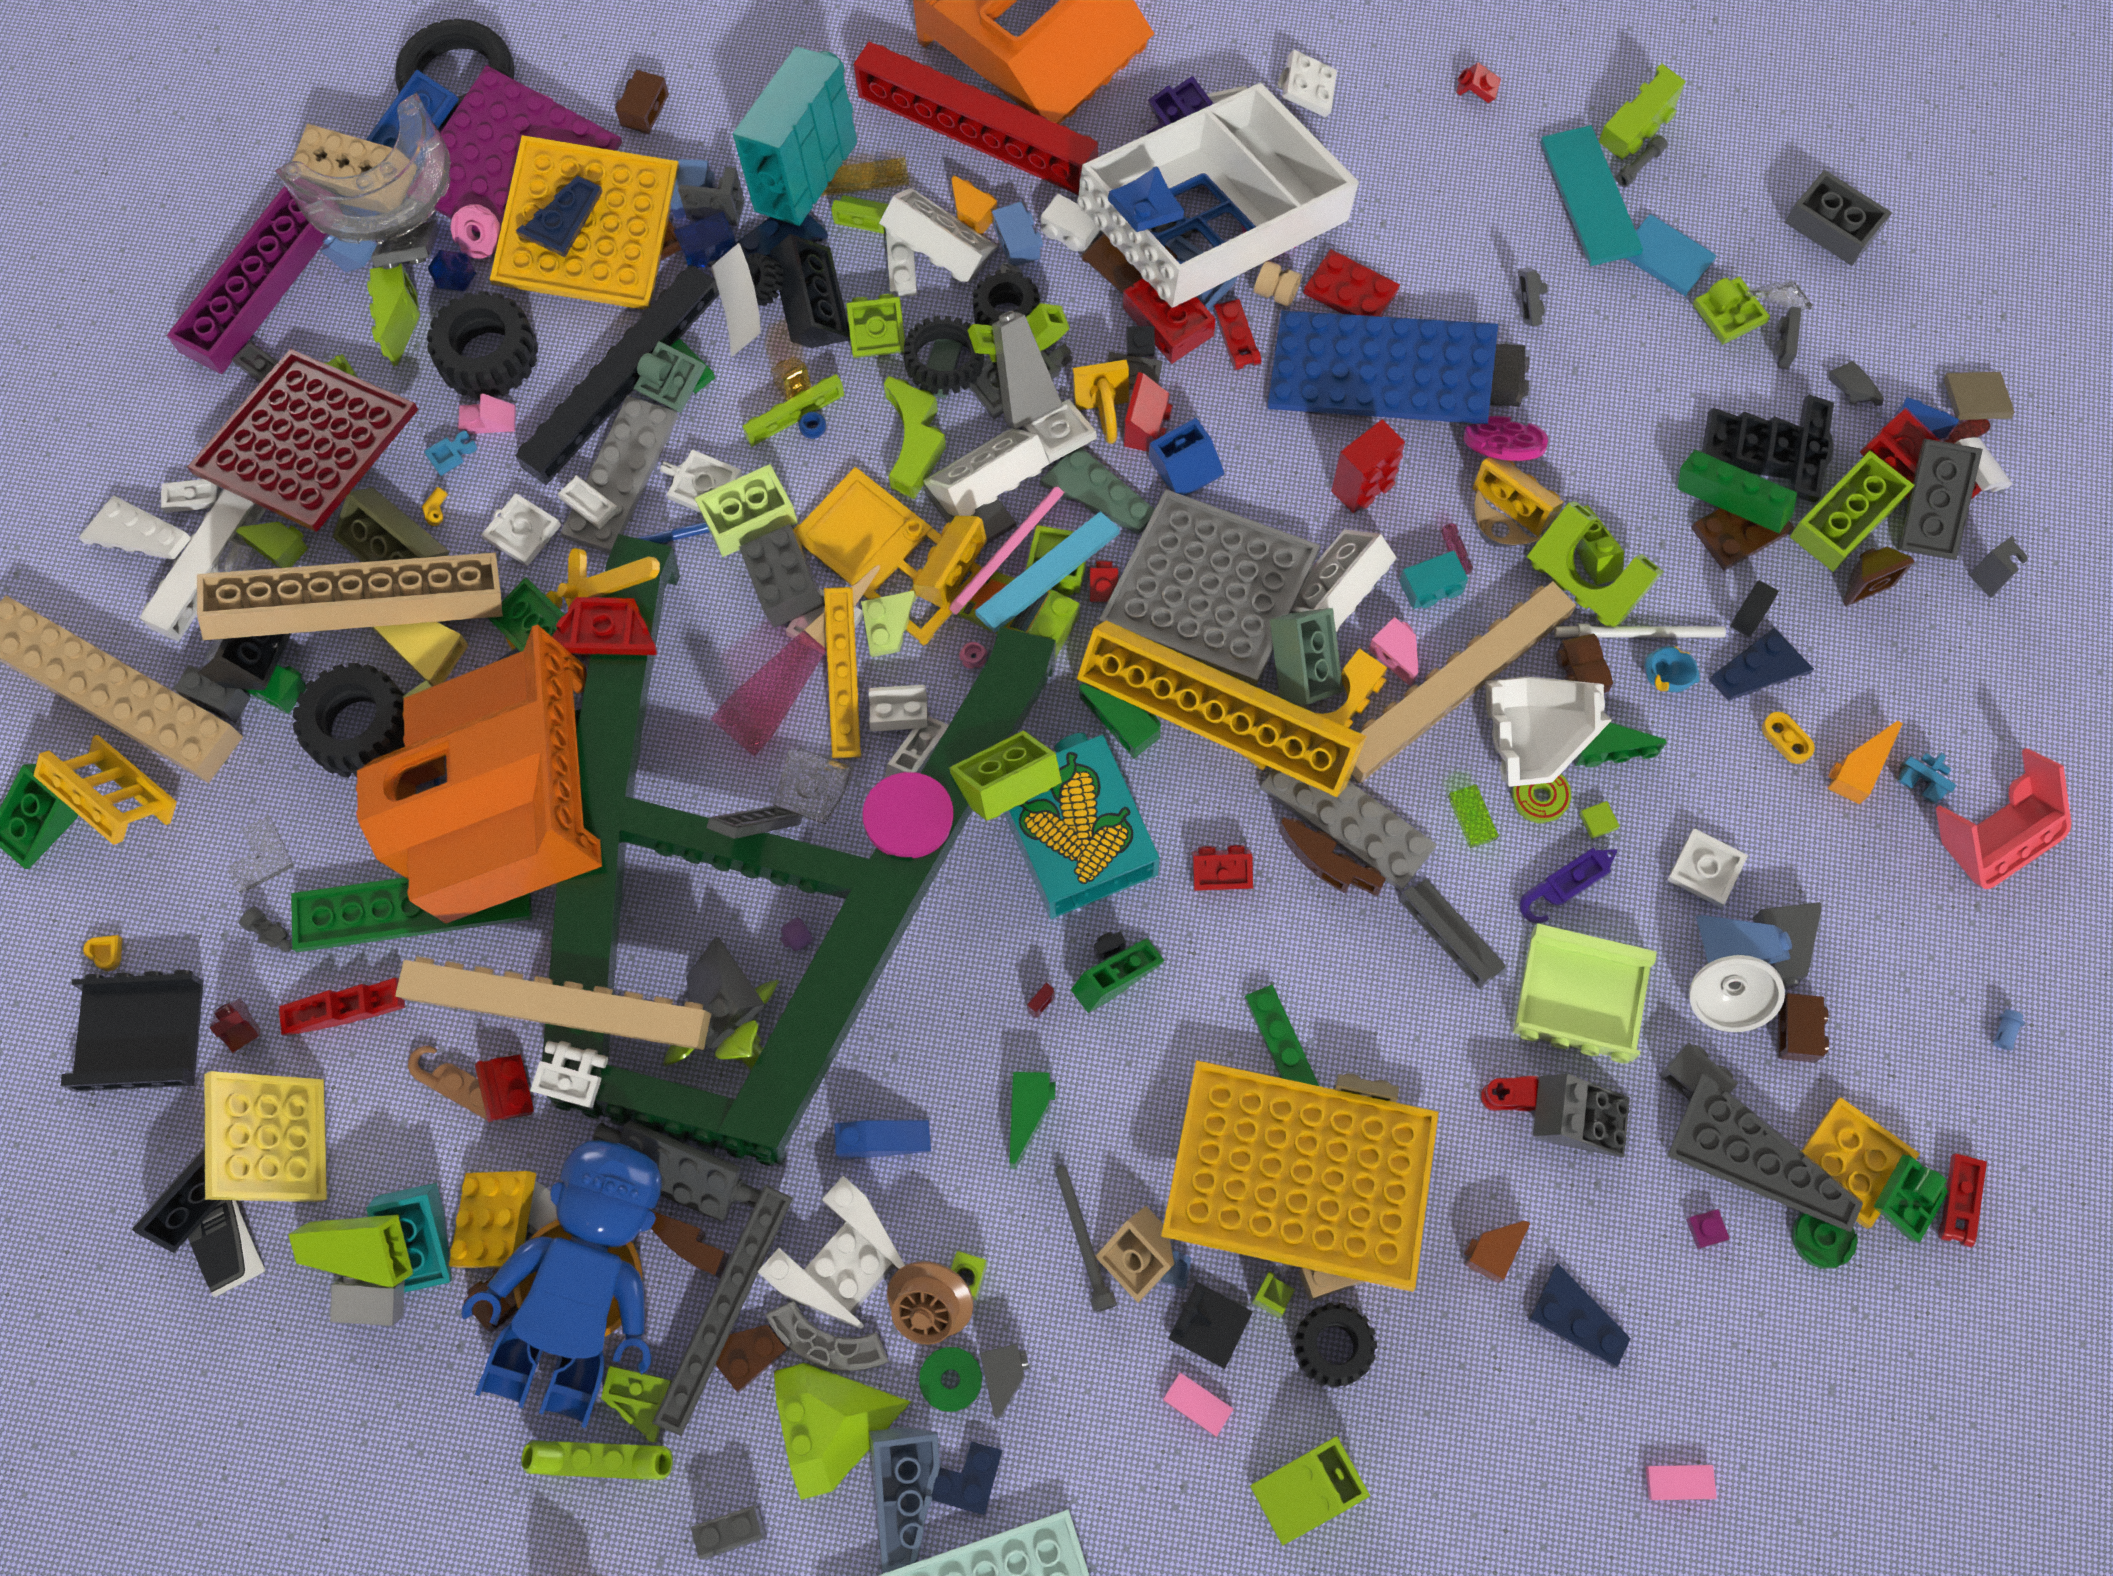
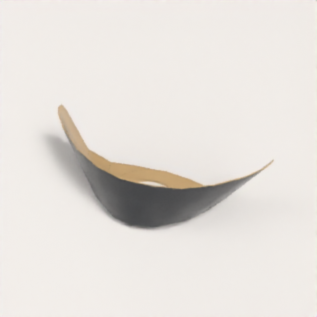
M1478 490L1474 504L1475 517L1481 536L1486 543L1493 547H1510L1535 542L1541 538L1528 536L1513 520L1492 509L1486 504L1481 491ZM1497 522H1503L1508 526L1509 533L1503 538L1496 537L1492 533V526Z

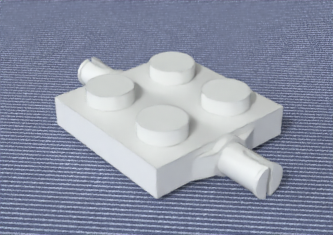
M691 450L686 461L679 467L666 461L660 467V472L673 476V483L667 492L668 499L698 512L700 510L694 499L695 497L742 476L741 469L695 450Z

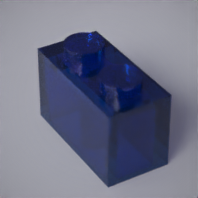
M724 212L674 230L678 246L687 266L692 264L696 268L704 267L709 262L722 258L737 245Z

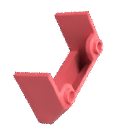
M2028 748L2022 750L2025 774L2015 779L2009 786L2010 803L1978 825L1941 805L1936 808L1942 845L1970 879L1984 889L1995 887L2061 842L2071 829L2064 766Z

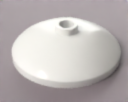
M1733 955L1716 959L1705 965L1691 982L1689 998L1693 1012L1706 1025L1725 1032H1745L1765 1025L1778 1014L1784 1003L1785 989L1780 974L1769 963L1752 956Z

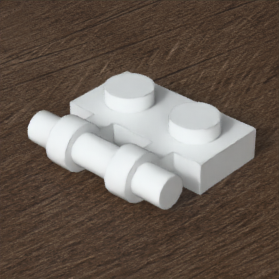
M548 1041L545 1046V1053L554 1055L552 1064L539 1061L530 1091L593 1108L602 1078L590 1075L594 1066L604 1069L608 1062V1056L600 1055L597 1050L590 1048L582 1050L571 1047V1043L560 1041L559 1043ZM571 1059L581 1062L578 1071L564 1068L566 1060Z

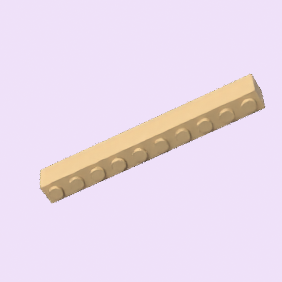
M1553 581L1545 588L1542 585L1536 588L1529 596L1531 599L1526 603H1517L1509 611L1510 615L1504 620L1501 618L1497 619L1488 628L1489 632L1483 637L1480 634L1475 636L1468 643V648L1462 653L1459 651L1455 652L1446 661L1447 665L1441 670L1439 668L1432 670L1425 677L1426 681L1419 687L1417 684L1413 685L1406 691L1403 700L1399 703L1393 701L1383 710L1382 713L1384 715L1377 720L1372 718L1362 726L1360 734L1367 737L1351 775L1359 783H1362L1483 687L1485 681L1493 679L1551 633L1555 626L1561 625L1571 617L1576 604Z
M416 956L415 961H403L395 995L409 1001L704 1050L711 1013L703 1010V1004L685 1001L684 1007L672 1005L673 999L655 996L654 1002L642 1000L643 994L625 991L624 996L612 995L613 989L598 986L594 987V991L582 990L583 984L565 981L564 986L552 985L553 979L535 976L534 981L523 980V974L505 971L504 976L493 975V969L475 966L474 971L463 970L464 965L460 963L445 961V966L434 965V959Z

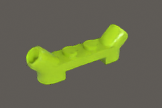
M530 1440L523 1449L521 1462L522 1468L527 1474L663 1480L672 1471L673 1454L669 1448L660 1445Z

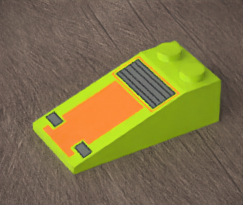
M995 571L957 615L994 633L976 616L975 610L1015 578ZM1050 589L1003 627L1056 640V658L1080 617V603Z

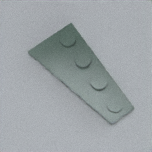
M1082 447L1067 454L1040 479L1041 486L1047 489H1053L1058 486L1065 492L1062 495L1069 500L1074 499L1084 504L1085 508L1094 513L1095 511H1101L1112 522L1138 535L1145 530L1155 510Z

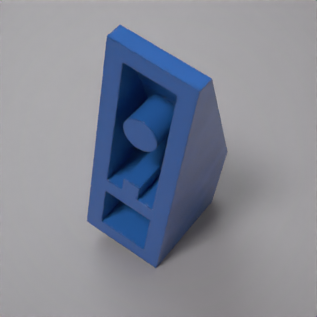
M864 1120L834 1123L836 1155L839 1160L931 1152L929 1120Z

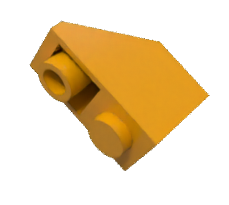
M954 175L951 181L957 219L983 235L993 223L992 211L997 209V200L991 194L984 193L975 188L968 180H962Z

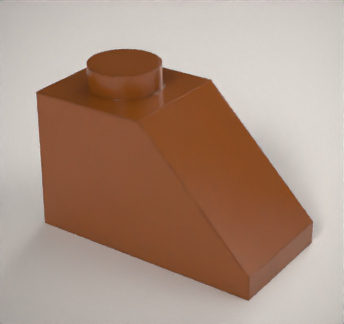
M1524 1220L1482 1233L1477 1239L1471 1238L1464 1251V1255L1468 1257L1465 1266L1500 1283L1505 1279L1530 1223Z

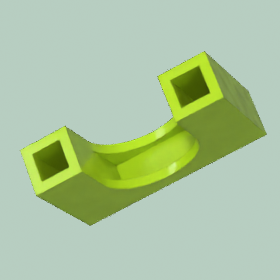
M1570 502L1526 557L1532 561L1531 565L1540 573L1546 572L1553 578V582L1561 590H1568L1576 596L1574 600L1580 606L1586 609L1590 608L1597 613L1596 618L1602 624L1616 627L1625 620L1664 571L1643 554L1634 557L1611 585L1596 586L1585 581L1575 568L1574 552L1578 542L1597 518L1578 502Z

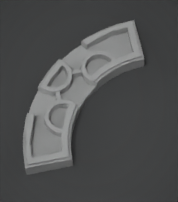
M794 1300L765 1313L771 1327L784 1344L805 1360L818 1366L839 1371H859L889 1363L877 1332L853 1338L836 1337L827 1334L813 1326L803 1316Z

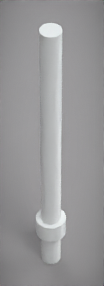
M1578 623L1576 626H1555L1554 637L1576 638L1595 633L1597 638H1725L1726 627L1590 626L1589 623Z

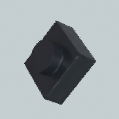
M1127 326V356H1154V326Z
M1121 931L1116 934L1108 932L1100 936L1096 940L1097 943L1094 944V954L1098 961L1101 962L1125 950L1126 941Z

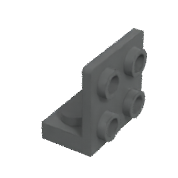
M725 168L724 176L719 178L718 189L679 185V195L688 220L696 223L709 222L722 226H739L745 199L736 168Z

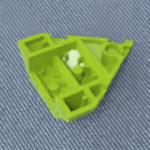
M807 1363L775 1370L776 1403L789 1466L800 1500L833 1492L850 1470L870 1450L869 1431L888 1429L895 1419L910 1405L911 1401Z

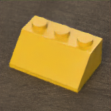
M1492 457L1484 459L1472 488L1476 492L1478 490L1481 491L1485 499L1537 537L1558 516L1564 504V501L1554 491L1544 488L1533 476L1519 470L1510 460Z
M955 515L952 522H948L944 526L940 542L937 546L934 545L927 555V563L923 569L920 568L913 578V586L917 596L946 610L987 542L983 521L977 516Z

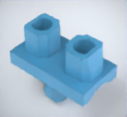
M1942 752L1936 758L1928 753L1923 755L1921 760L1930 765L1929 767L1912 756L1906 757L1901 763L1903 769L1897 781L1910 789L1913 788L1919 778L1927 781L1929 784L1921 796L1933 804L1941 800L1945 794L1952 793L1957 786L1936 772L1938 770L1947 776L1951 771V768L1943 763L1947 755Z

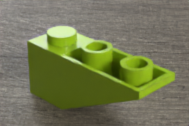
M1589 505L1583 506L1597 520L1578 542L1576 550L1584 569L1596 585L1614 581L1621 575L1624 569V550Z

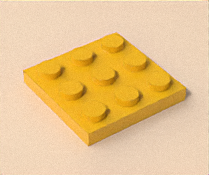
M1841 1097L1834 1101L1801 1150L1862 1200L1863 1205L1856 1222L1866 1229L1871 1228L1880 1215L1873 1206L1901 1156H1912L1916 1160L1920 1155L1916 1150Z
M530 1171L465 1173L459 1211L456 1217L454 1239L450 1249V1267L501 1268L515 1250L525 1243L536 1173Z

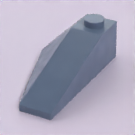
M902 1427L869 1431L882 1573L902 1568L917 1561L924 1533V1524L932 1501L934 1483L940 1469L937 1432Z

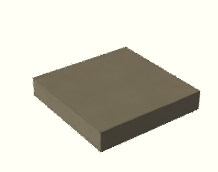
M2001 372L1946 373L1943 380L1956 418L1959 420L2012 419L2015 411Z

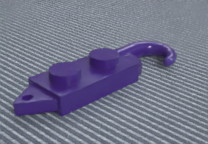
M1593 847L1528 890L1521 897L1519 903L1520 912L1523 917L1535 924L1548 921L1549 917L1547 915L1542 917L1533 915L1530 911V904L1543 896L1551 904L1563 905L1610 874V867L1617 850H1595Z

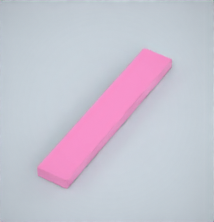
M1058 486L1054 487L949 606V609L955 615L961 611L1065 493Z

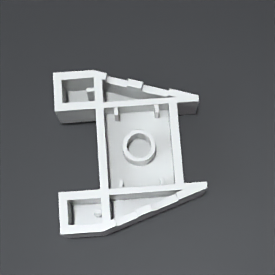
M842 1176L822 1200L845 1224L804 1270L778 1248L757 1272L786 1298L797 1301L862 1330L864 1325L852 1314L893 1267L899 1270L905 1264L867 1197Z

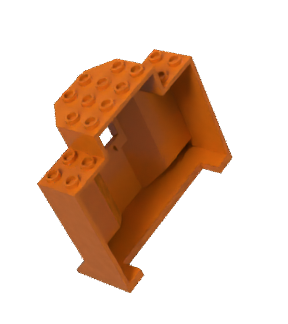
M538 624L532 626L524 651L403 698L404 711L402 716L405 734L403 742L405 747L377 757L357 770L356 791L358 809L356 816L376 859L409 880L407 893L410 902L444 923H449L602 867L600 840L587 831L583 825L573 690L577 694L584 692L587 678L586 666ZM444 756H446L447 782L416 794L417 785L445 775Z

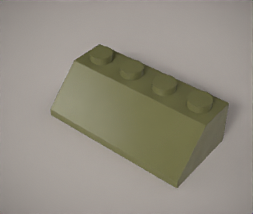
M373 487L351 491L347 495L332 536L361 562L448 556L449 554L448 549Z

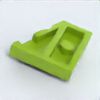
M609 1366L601 1399L611 1408L616 1409L621 1414V1417L630 1425L635 1426L644 1434L649 1442L656 1443L661 1427L653 1424L652 1421L672 1380L645 1373L641 1375L637 1371Z

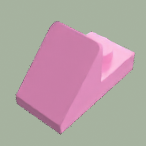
M480 394V404L459 405L458 430L460 432L467 431L468 434L515 431L516 407L514 404L486 394Z

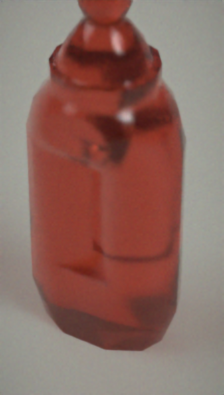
M1987 419L1966 420L1953 429L1949 439L1945 440V442L1954 444L1961 439L1978 438L1989 431L1991 427L1990 422Z

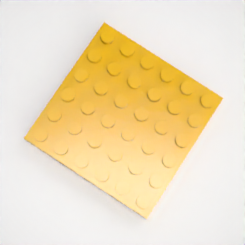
M522 135L491 271V284L643 310L650 308L671 210V200L679 171V162ZM576 176L601 186L603 192L566 257L517 235L516 230L522 224L525 226L534 218V214L540 208L543 210L554 200V196Z

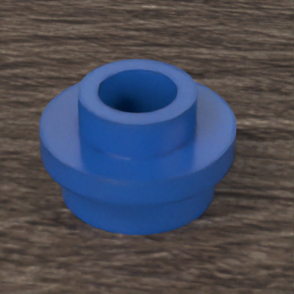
M816 412L804 414L799 422L800 432L803 436L810 439L822 436L826 431L824 417ZM811 425H817L816 428H809Z

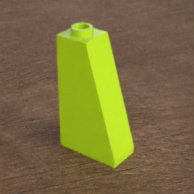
M398 1215L313 1221L288 1234L296 1264L385 1287H394L413 1275Z

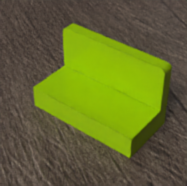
M843 195L840 201L834 200L831 208L834 224L885 234V227L879 224L889 204Z

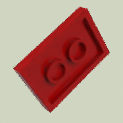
M1330 249L1304 287L1303 294L1342 314L1382 317L1399 291L1400 284Z

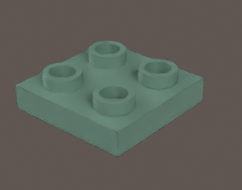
M658 341L652 354L645 353L639 360L637 373L640 377L633 389L681 414L706 365Z

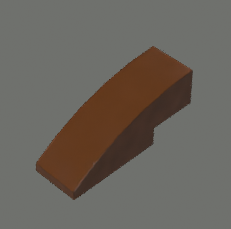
M652 1211L656 1219L651 1229L665 1245L701 1271L719 1279L721 1278L729 1254L702 1243L705 1232L702 1229Z

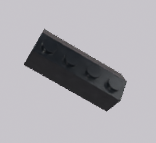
M789 234L770 252L771 257L780 262V268H783V273L780 276L784 277V281L779 284L783 286L779 292L791 342L815 348L849 341L851 339L849 324L830 247Z
M291 633L214 639L198 673L223 688L265 690Z
M205 1146L135 1222L132 1228L136 1234L172 1253L177 1251L221 1201L205 1200Z

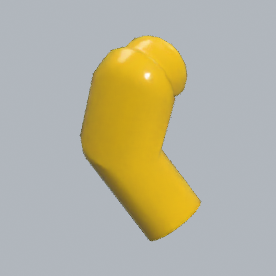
M439 487L434 489L422 505L425 521L432 526H438L442 523L443 513L440 505L448 496Z

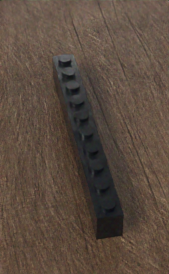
M692 264L684 271H681L671 286L663 290L658 300L643 312L638 322L633 327L627 329L624 337L616 346H612L608 350L605 358L598 365L592 367L589 375L583 382L576 385L571 395L555 408L550 418L538 426L536 433L528 442L523 443L519 447L515 456L521 468L547 485L633 391L640 377L637 373V366L641 357L645 353L652 354L658 341L668 346L675 343L719 296L715 279Z

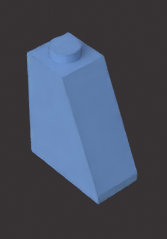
M1706 915L1696 916L1708 964L1716 959L1733 955L1752 956L1769 964L1791 959L1788 951L1792 949L1790 937L1787 932H1783L1782 929L1775 925Z

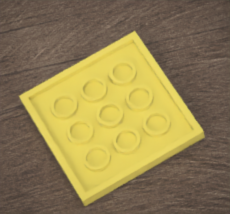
M216 1071L204 1074L205 1200L322 1202L327 1200L324 1079Z

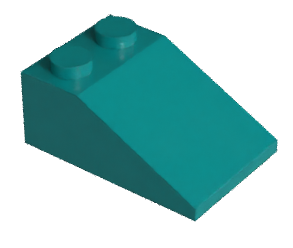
M437 1183L376 1196L366 1207L368 1217L398 1215L413 1270V1275L405 1279L404 1293L450 1283L452 1275L451 1267L449 1266L450 1258L445 1213Z

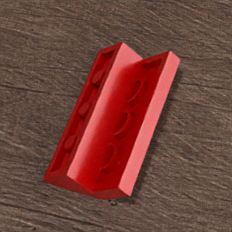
M1905 407L1859 452L1863 456L1869 451L1873 452L1913 483L1923 439L1940 440ZM1976 481L1971 499L1982 491ZM1910 492L1905 497L1907 500H1909Z

